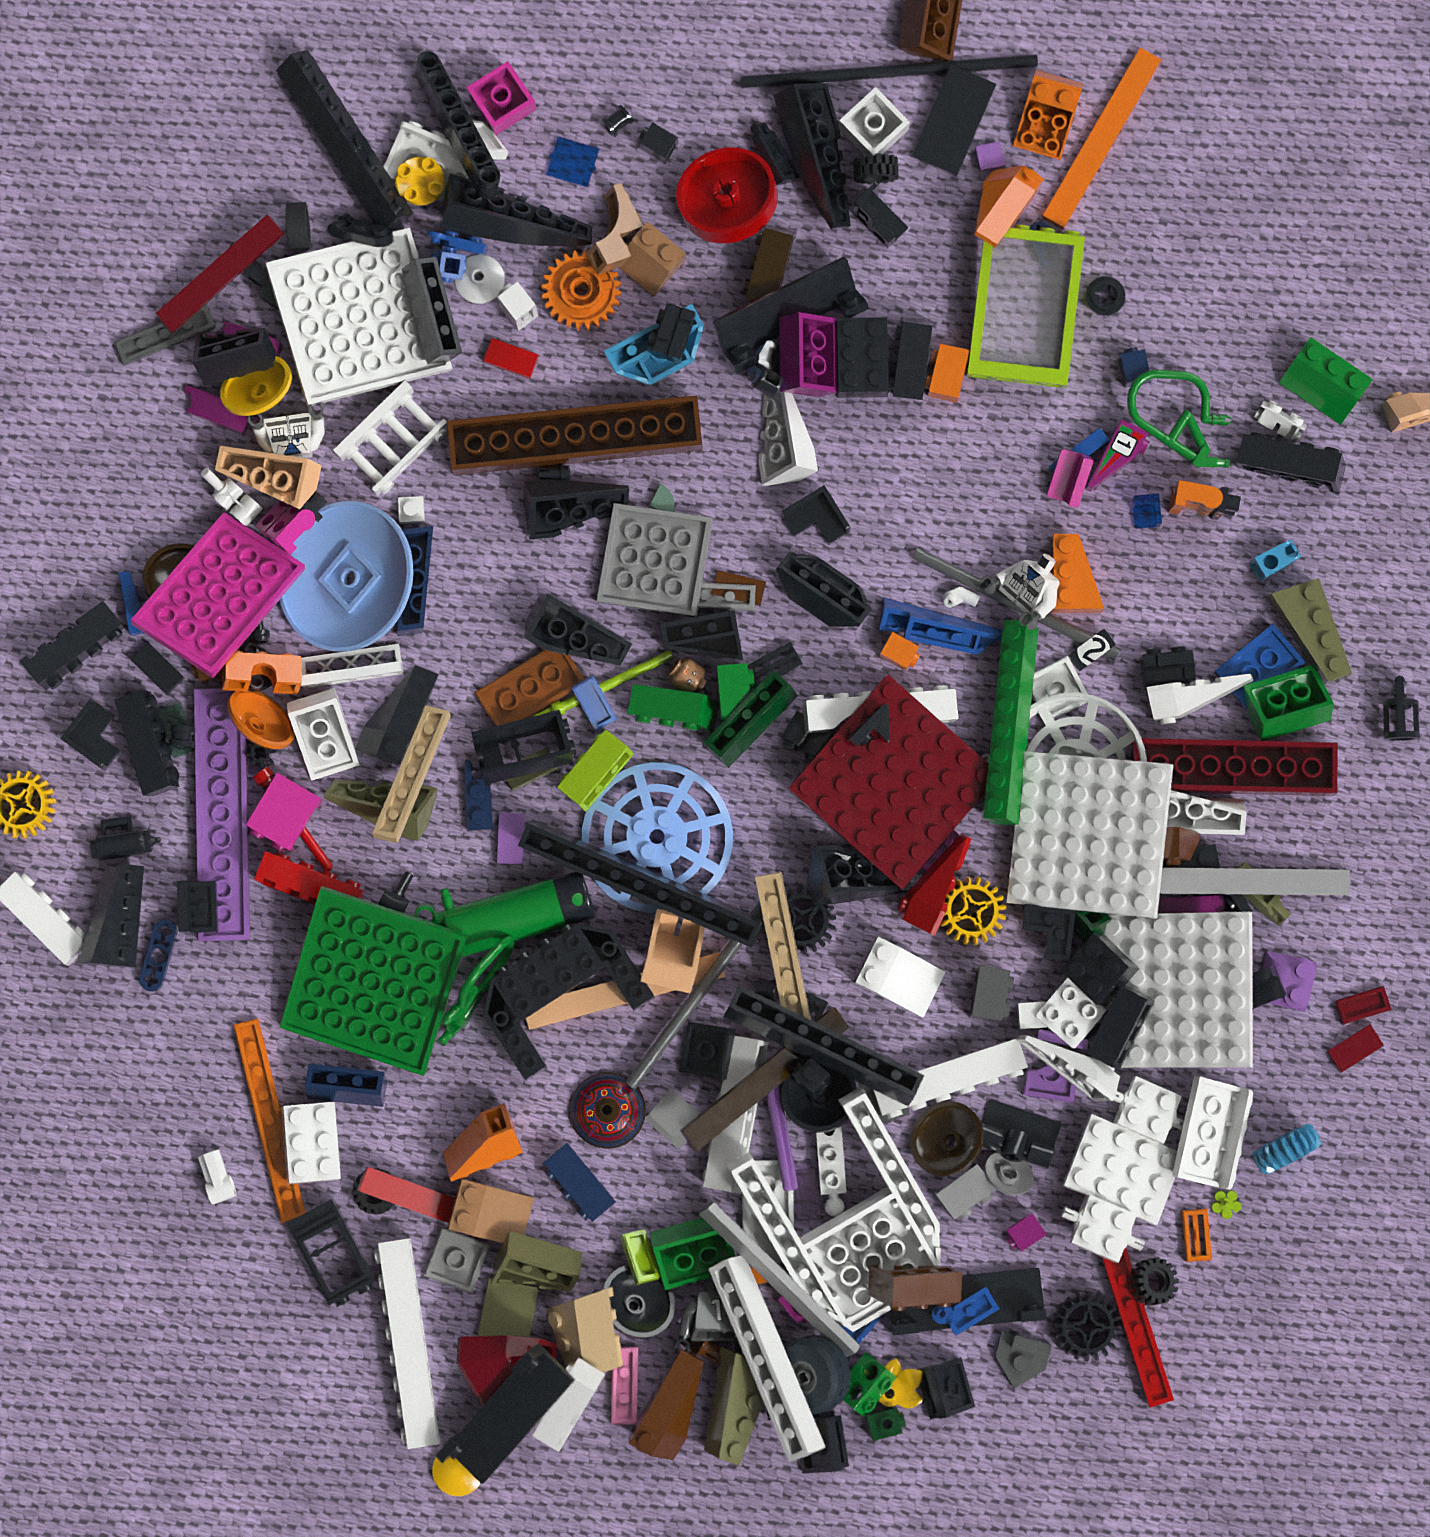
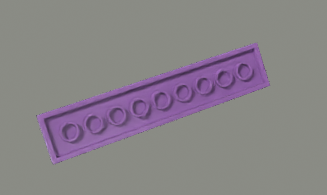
M222 688L194 689L197 881H217L219 932L198 933L199 942L250 940L248 826H246L248 822L247 757L245 756L247 753V739L236 729L228 713V699L235 691H224Z

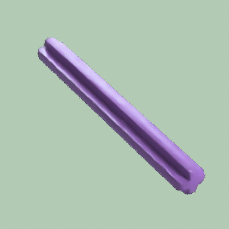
M779 1084L766 1096L783 1190L793 1191L798 1188Z

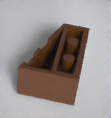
M878 1265L869 1266L868 1295L890 1306L891 1310L902 1311L907 1306L926 1309L928 1305L933 1304L939 1307H949L951 1303L961 1302L962 1272L951 1266L918 1265V1269L902 1270V1265H894L893 1270H883Z

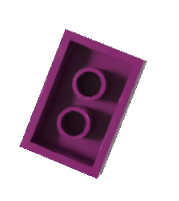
M800 312L779 317L780 376L783 378L780 392L813 397L838 393L837 318Z

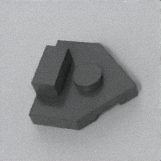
M1001 1331L995 1357L1013 1388L1018 1387L1046 1370L1052 1344Z

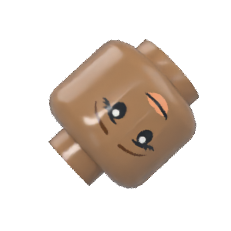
M688 657L682 660L677 659L668 672L670 684L679 691L692 693L696 691L699 693L707 681L704 679L705 669Z

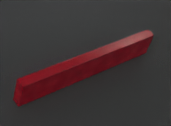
M268 214L265 215L157 311L156 315L174 333L285 233Z

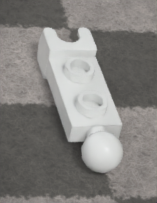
M841 1126L835 1129L831 1136H827L824 1133H816L821 1195L829 1194V1199L825 1202L824 1208L831 1217L838 1216L845 1209L843 1200L839 1198V1193H846Z

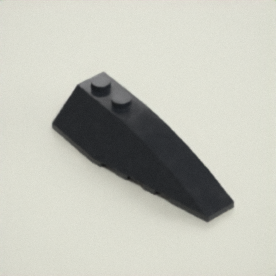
M827 83L793 84L773 95L792 159L807 192L830 229L848 228L851 226L848 197L843 193V185L846 183L845 174L841 173L840 161L843 160V151L838 148V139L841 138V133L838 129L839 124Z
M449 174L441 208L440 227L451 231L467 233L474 237L513 244L583 246L591 245L592 226L565 214L556 216L550 208L543 205L537 208L526 203L527 198L520 195L514 198L504 194L505 189L501 187L498 188V193L495 197L484 199L476 193L469 178Z

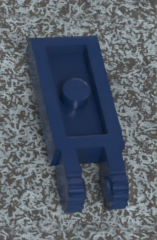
M465 760L466 780L464 782L467 830H493L491 786L485 787L483 777L482 779L472 780L473 764L471 760Z

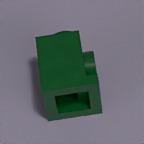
M1078 910L1075 914L1073 931L1085 943L1093 933L1105 934L1106 925L1111 922V918L1107 913Z
M896 1407L866 1415L873 1442L903 1434L902 1428L906 1427L903 1412L897 1413ZM886 1419L892 1421V1426L889 1429H885L882 1426L883 1421Z

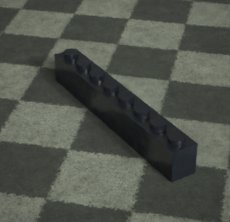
M309 50L291 53L277 68V74L373 223L386 225L393 231L397 230L413 214L406 199L399 195L393 179L389 176L380 159L376 156Z
M738 985L723 1016L809 1059L812 1058L815 1062L906 1106H909L914 1099L924 1078L923 1074Z

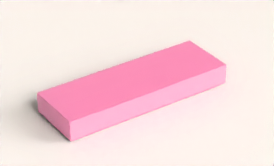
M620 1346L623 1366L612 1369L611 1424L635 1425L637 1421L638 1347Z

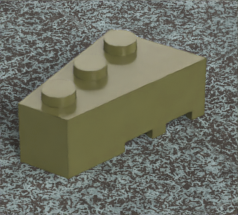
M509 1231L493 1262L490 1285L499 1286V1282L515 1283V1287L523 1288V1284L539 1285V1289L572 1291L580 1276L582 1252Z

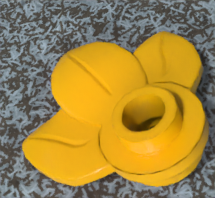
M898 1359L888 1362L885 1368L896 1376L890 1388L894 1390V1396L888 1399L884 1392L879 1399L880 1403L887 1407L899 1405L906 1409L919 1405L923 1399L915 1390L921 1383L922 1371L917 1369L902 1370Z

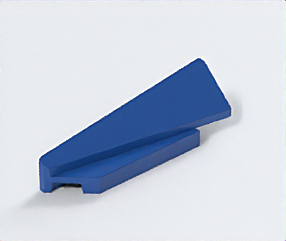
M885 597L883 599L879 630L904 632L903 636L907 640L975 655L985 651V647L998 640L1001 642L1002 629Z

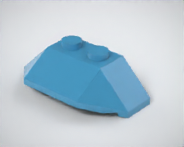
M692 304L685 307L686 309L696 312ZM697 312L680 364L655 357L651 354L652 348L648 347L652 332L657 333L660 325L655 323L604 351L614 372L650 386L693 363L704 328Z

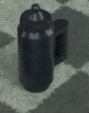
M132 816L102 819V835L96 836L95 839H90L92 858H99L100 861L138 856L153 851V846L156 843H160L161 838L152 836L149 830L133 831ZM128 826L127 832L107 834V829Z

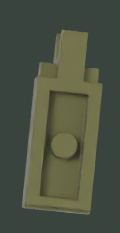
M1243 862L1237 869L1253 868L1246 862ZM1243 894L1264 916L1278 926L1291 915L1282 905L1279 899L1280 895Z

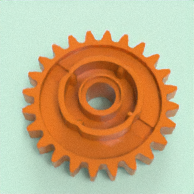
M586 250L583 251L582 256H578L577 252L574 251L572 258H569L565 253L563 262L555 259L557 267H548L551 275H544V280L548 283L541 286L542 290L547 291V293L542 295L543 300H548L545 308L553 309L550 313L551 318L559 316V325L566 321L567 329L575 324L577 331L580 330L582 325H585L587 331H589L591 323L598 328L600 319L607 323L608 318L606 314H615L612 306L620 305L619 301L615 298L622 295L621 291L616 290L621 287V282L614 281L618 277V272L611 273V271L597 275L586 255ZM578 286H586L589 289L583 296L575 293V289Z

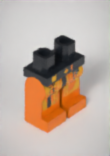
M1179 480L1172 488L1168 513L1179 514L1184 508L1195 510L1203 516L1211 514L1210 519L1218 520L1222 515L1233 517L1235 512L1239 511L1241 496L1228 494L1229 488L1227 487L1218 489L1213 486Z

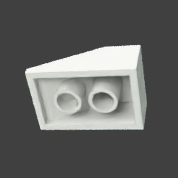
M335 688L287 703L288 715L311 781L360 765Z
M878 937L855 984L920 1017H924L944 977L945 971Z

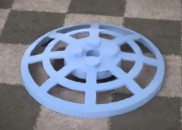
M650 762L635 765L619 772L585 813L582 826V841L589 844L591 819L594 811L597 810L608 816L604 829L605 847L600 849L614 855L630 850L633 857L637 860V865L646 868V866L661 867L664 877L680 884L689 880L702 867L714 874L711 880L699 891L706 895L716 887L730 861L733 847V830L730 815L724 801L706 779L694 771L679 765ZM668 770L685 775L678 788L664 784L647 785L643 771ZM634 775L637 788L625 794L614 807L600 801L614 784L627 776ZM694 781L700 784L712 796L720 810V814L706 817L700 805L687 794ZM649 792H665L674 796L667 808L653 806ZM640 796L643 810L638 812L633 818L620 811L626 803ZM683 800L693 808L698 816V820L684 823L676 813ZM616 820L628 827L627 840L612 845V828ZM724 823L725 847L722 860L718 865L706 858L710 845L709 827ZM702 829V845L698 854L686 847L687 833ZM652 831H662L664 833L663 842L660 844L652 843L649 838ZM681 856L694 863L685 873L674 878L670 864L677 861ZM595 880L597 885L610 898L625 907L645 913H656L657 908L661 909L654 905L634 902L629 899L631 895L624 892L619 894L610 886Z

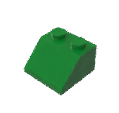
M747 663L717 666L722 722L749 696L750 688H754L753 669L748 670Z

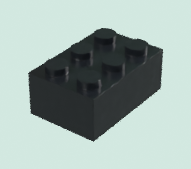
M887 317L837 318L838 398L888 397Z

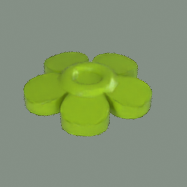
M1220 1190L1215 1193V1199L1219 1202L1212 1204V1210L1215 1213L1222 1211V1217L1230 1219L1232 1211L1239 1212L1242 1206L1239 1201H1235L1238 1195L1234 1190H1229L1227 1195Z

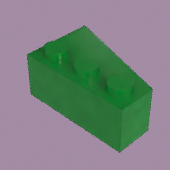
M633 684L627 714L635 717V722L650 724V721L659 722L658 725L673 728L674 725L691 731H697L698 729L714 732L719 702L704 694Z

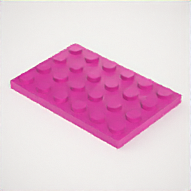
M223 512L133 616L131 624L214 678L305 570V564Z

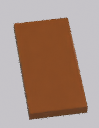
M543 650L474 693L494 726L533 717V715L549 707L550 704L572 693L571 686L584 680L570 655Z

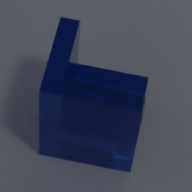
M1159 493L1134 495L1132 498L1135 529L1160 527L1162 516Z

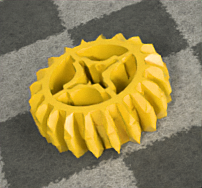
M18 770L15 774L16 779L10 773L6 774L8 782L0 778V828L4 826L2 833L8 835L12 830L13 838H17L21 831L22 838L27 839L29 830L33 836L38 835L36 827H39L42 831L46 830V827L42 824L44 820L52 823L53 820L47 817V814H55L56 810L49 808V805L55 804L57 801L54 798H48L54 794L53 789L45 790L49 785L48 781L45 780L40 783L41 776L38 774L32 779V772L26 771L23 778L22 772ZM29 785L27 789H23L18 795L8 793L15 786ZM35 790L38 791L41 798L40 810L36 809L32 803ZM14 798L17 801H24L26 799L27 801L24 803L32 810L30 811L26 808L18 810L19 806L12 799ZM4 799L11 805L9 820H7L3 812ZM26 814L35 816V819L27 824L15 825L17 820H20Z
M966 877V885L963 886L962 881L958 879L956 880L958 889L954 888L953 891H950L951 895H946V904H948L944 915L946 920L942 921L940 925L944 927L949 924L951 928L945 933L950 935L955 931L957 934L953 940L956 942L960 936H964V945L968 944L969 938H972L973 945H978V937H981L982 941L986 943L988 941L986 933L994 938L996 933L992 928L995 927L1001 930L1003 927L996 921L997 919H1006L1005 915L999 914V911L1006 909V905L998 906L997 903L1003 900L1004 897L1003 895L994 897L993 894L998 891V888L994 887L989 891L987 888L990 885V881L988 880L984 883V886H980V877L976 878L975 884H971V878ZM967 891H978L984 894L988 900L975 902ZM960 894L963 909L952 916V902ZM968 903L977 908L982 905L984 906L975 913L976 919L975 917L971 918V915L967 916V914L962 917L960 916L968 910ZM992 906V919L989 925L984 928L980 917L981 912ZM969 920L976 928V932L963 930L956 922Z

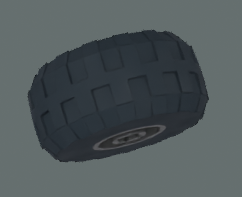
M820 1335L800 1337L786 1344L784 1347L811 1414L824 1413L841 1404L849 1391L851 1379L849 1363L842 1349L831 1339Z

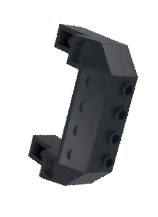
M570 923L558 931L560 935L555 939L551 940L548 937L537 944L538 950L532 954L526 951L515 959L517 962L510 968L505 965L494 972L495 977L490 982L483 1016L525 1081L548 1066L521 1025L525 1023L526 1018L600 970L602 972L607 970L633 1011L655 998L647 983L641 982V974L613 931L580 924L572 926Z

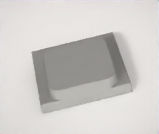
M671 1088L645 1117V1120L679 1149L687 1141L680 1130L700 1113Z

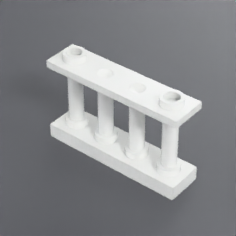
M405 380L333 450L342 462L346 458L352 459L376 483L372 490L377 496L380 493L386 494L394 486L393 481L435 440L437 442L441 441L448 433L446 430L447 422L444 419L436 424L412 400L413 396L411 394L414 391ZM399 406H405L430 431L420 442L394 417L395 414L393 412ZM382 423L384 425L388 424L412 448L403 459L376 434L377 431L375 429ZM364 440L366 442L369 441L394 465L384 477L358 452V446Z

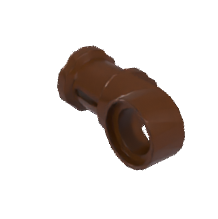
M687 1339L690 1344L689 1350L694 1352V1355L697 1357L701 1355L712 1362L715 1368L720 1366L719 1345L712 1341H691ZM680 1342V1344H682L686 1348V1344L684 1342Z

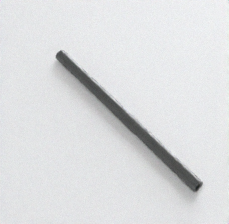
M917 548L912 559L1021 614L1024 613L998 587H996L994 594L988 595L984 589L991 584L981 587L979 584L980 578L920 548ZM1049 613L1045 618L1037 620V622L1081 644H1084L1093 637V635ZM1113 646L1103 655L1115 660L1120 649Z
M759 900L750 914L762 919L763 914ZM732 939L728 942L625 1083L633 1089L638 1087L743 944Z

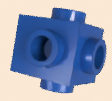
M443 246L442 250L434 249V254L430 256V258L437 257L443 282L452 283L453 279L462 280L463 274L466 271V255L457 253L458 248Z

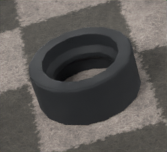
M287 203L285 218L289 248L291 251L310 249L311 232L307 203Z

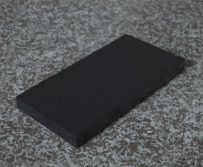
M950 65L914 149L912 158L958 176L997 84Z

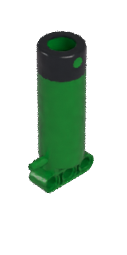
M576 871L454 907L448 889L444 888L441 889L440 893L445 910L437 912L431 904L422 903L416 907L413 917L418 918V913L421 910H429L432 913V919L428 922L467 934L461 958L492 949L497 942L506 936L512 937L514 942L563 928L570 923L573 925L595 918L594 908L584 875Z

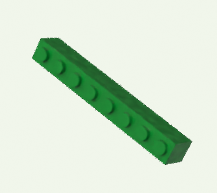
M1003 620L983 819L995 825H1019L1024 751L1027 748L1039 628L1029 630L1026 625L1022 626L1019 620Z

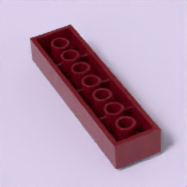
M1141 738L1145 747L1147 762L1173 765L1171 790L1179 793L1334 796L1338 793V743ZM1134 741L1131 743V761H1140L1138 748Z

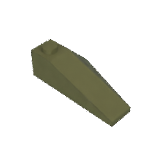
M334 780L325 792L324 798L376 825L391 789L390 782L382 781V785L368 786L365 781ZM422 784L401 837L416 841L421 838L429 825L438 792L437 788Z

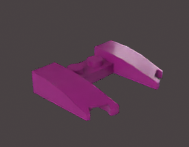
M225 321L223 324L226 327L221 331L229 335L236 334L237 330L248 328ZM269 337L278 357L283 344L281 341ZM186 385L185 394H190L191 408L186 409L187 413L245 436L249 426L247 416L235 415L229 412L223 405L220 397Z

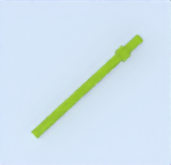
M667 650L598 685L604 693L674 658L670 650ZM573 696L562 702L560 700L550 704V708L533 716L560 710L562 716L566 714L565 711L580 703L577 697Z

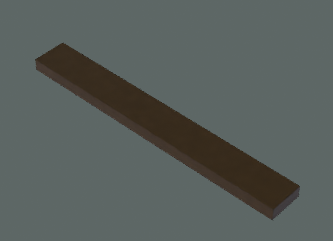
M831 1007L814 1021L840 1035L849 1028L836 1007ZM783 1046L680 1130L694 1151L700 1150L791 1076L799 1062L804 1059L809 1060V1058Z

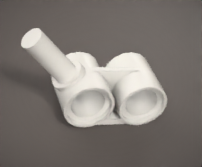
M209 468L202 470L201 476L214 487V493L211 497L224 509L230 511L229 513L235 519H238L247 527L263 508L249 495H244V491L230 478L227 477L225 481H221Z

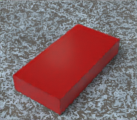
M492 338L483 362L531 379L539 355Z

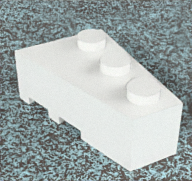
M578 1358L573 1367L568 1365L565 1369L575 1381L544 1415L532 1435L558 1452L605 1375L580 1358Z

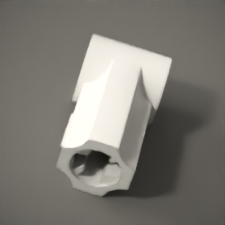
M220 1150L199 1156L198 1159L206 1180L205 1188L211 1204L214 1205L236 1197L237 1192L233 1180L227 1173Z

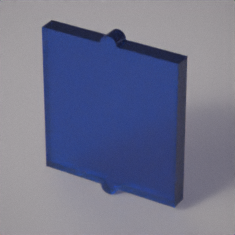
M558 136L554 151L550 154L551 161L546 176L588 188L592 173L596 170L595 163L600 149Z

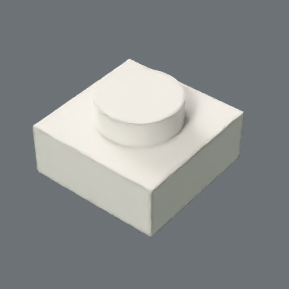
M423 496L398 498L400 524L425 522Z

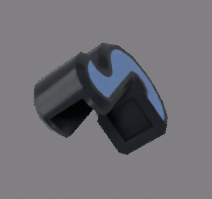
M769 340L763 342L756 350L755 355L759 363L748 368L746 376L753 388L772 397L781 389L783 378L775 373L776 369L780 366V346Z

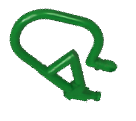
M1150 370L1142 373L1133 381L1128 392L1127 407L1131 419L1138 427L1189 460L1190 464L1196 468L1229 467V458L1207 457L1210 448L1193 414L1184 409L1167 435L1145 421L1139 415L1136 408V395L1144 382L1155 378L1187 380L1192 382L1200 391L1201 422L1211 426H1226L1232 421L1225 422V418H1232L1226 414L1215 415L1211 413L1209 415L1210 394L1206 384L1200 377L1188 371ZM1186 425L1198 447L1196 453L1177 441Z
M506 936L497 942L469 974L461 987L456 1005H452L450 1010L443 1016L442 1023L447 1027L443 1035L437 1039L440 1045L445 1046L462 1028L466 1027L469 1022V1016L488 991L491 979L495 977L494 972L503 967L508 961L514 948V939L512 937ZM502 951L500 957L498 958L492 969L489 971L485 979L482 981V983H480L479 986H475L474 983L481 975V973Z

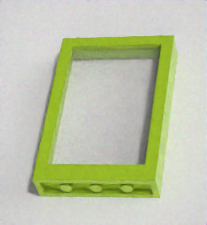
M1015 225V228H1011L996 248L983 240L967 377L1066 388L1068 386L1085 236H1079L1080 233L1077 231H1065V234L1055 233V230L1051 228H1040V231L1030 230V227L1026 225Z

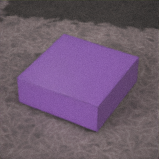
M1000 141L975 146L980 172L1005 167Z

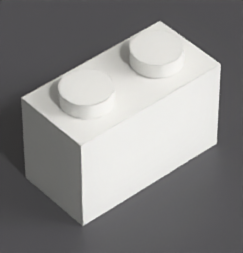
M518 282L514 285L510 283L500 290V295L498 296L500 308L518 331L538 317L535 303Z

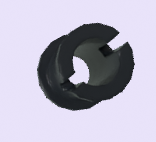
M561 463V466H540L539 480H570V466Z

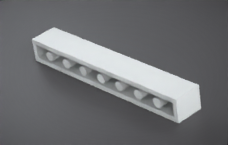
M411 1238L378 1243L379 1248L375 1249L376 1263L381 1264L382 1274L378 1275L380 1290L385 1289L386 1300H382L384 1315L389 1316L390 1325L386 1326L387 1340L392 1341L393 1351L389 1352L392 1367L396 1366L397 1377H393L395 1392H400L401 1402L397 1403L399 1418H403L405 1427L401 1428L402 1443H407L408 1449L438 1445L440 1437Z
M740 1255L710 1267V1274L788 1461L791 1462L806 1457L825 1448L748 1262Z

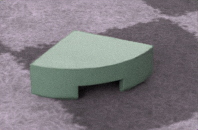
M660 484L650 504V508L675 512V503L671 492L664 485Z

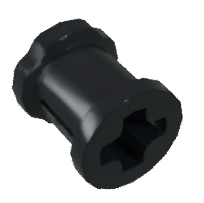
M621 104L618 106V110L607 119H601L603 125L613 137H616L618 135L617 132L628 123H634L631 115Z

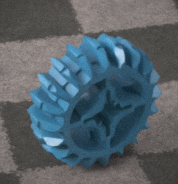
M1305 1124L1259 1147L1252 1156L1255 1159L1254 1162L1257 1168L1263 1174H1269L1314 1151L1321 1145L1318 1132L1314 1130L1312 1124Z

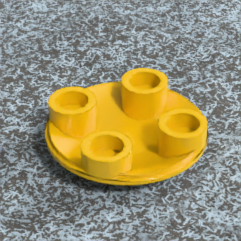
M413 157L398 167L395 185L399 195L405 198L408 203L419 206L428 205L441 196L445 187V176L442 168L433 158Z
M435 1458L432 1467L433 1478L436 1485L444 1493L451 1496H464L470 1494L479 1486L480 1482L457 1459L449 1458L441 1463Z

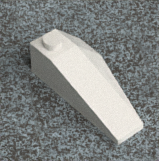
M1251 674L1216 678L1215 682L1204 679L1195 680L1190 683V686L1177 682L1147 687L1153 718L1156 722L1160 721L1161 725L1176 723L1175 719L1182 718L1253 682V677Z
M1028 1035L1017 1038L1020 1044L1093 1101H1113L1120 1079V1076L1114 1072L1115 1068L1099 1060Z

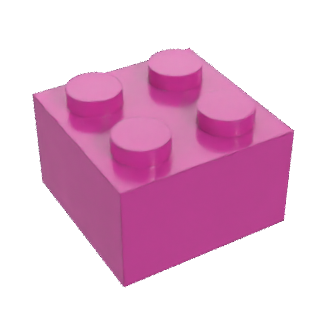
M509 61L466 87L469 98L495 135H498L537 110L535 100Z

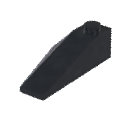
M819 845L813 847L807 877V885L813 905L839 904L906 893L912 888L909 881L903 889H899L859 852L854 854L845 851L844 847L838 845Z

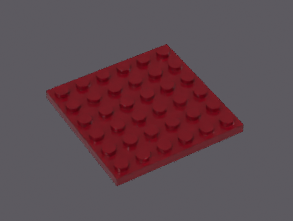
M886 674L787 789L899 889H903L986 793L989 764L889 674ZM881 703H886L889 706V743H884L871 731L872 738L864 746L859 744L852 747L846 741L847 737Z

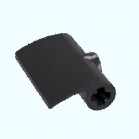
M990 1099L981 1121L984 1133L982 1147L999 1152L1008 1161H1025L1048 1169L1054 1154V1146L1061 1123Z

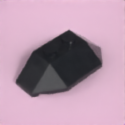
M789 552L776 568L788 598L829 627H859L872 610L860 585L819 557Z

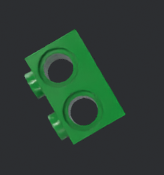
M865 1352L851 1369L850 1388L843 1401L865 1417L875 1408L877 1401L884 1392L891 1388L896 1376Z

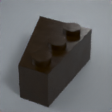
M767 225L764 231H759L755 245L760 247L757 256L752 255L749 269L753 270L751 280L746 279L742 292L747 294L745 301L752 302L782 286L797 232L772 225Z

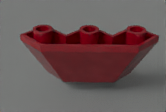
M510 1335L458 1337L456 1363L483 1407L513 1372L511 1368L526 1351L539 1343L556 1360L557 1344L538 1338Z

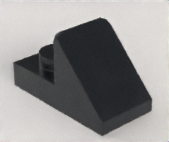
M881 703L847 737L846 741L852 747L859 744L864 746L872 738L871 731L884 743H889V706L886 703Z

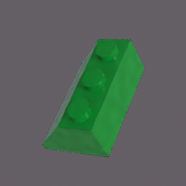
M1310 337L1279 381V384L1341 425L1373 379Z
M1314 664L1243 686L1250 721L1260 741H1267L1331 721L1334 702Z
M703 1218L650 1232L654 1254L665 1290L711 1278L710 1267L726 1259L736 1257L734 1248Z

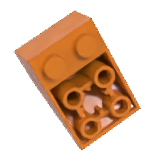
M1036 70L1013 146L1061 160L1084 83Z
M505 1103L481 1112L443 1152L451 1181L466 1178L471 1173L481 1169H488L498 1162L513 1159L518 1154L523 1153L516 1128Z

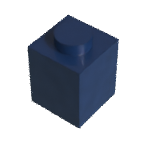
M1138 347L1123 350V354H1120L1118 358L1124 388L1130 387L1133 381L1142 373L1150 371L1145 349L1138 350Z

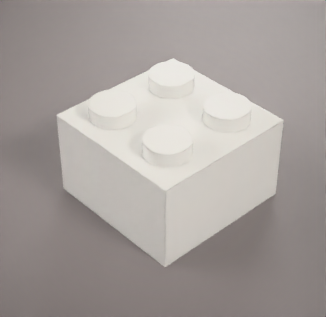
M875 87L839 120L838 129L863 155H876V153H881L882 155L908 131L910 122Z

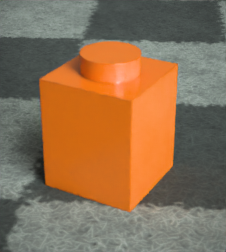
M892 632L879 657L906 671L909 666L914 668L920 655L916 652L919 646Z

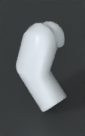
M957 587L947 591L942 599L943 604L948 608H952L962 602L975 607L980 595L963 587Z

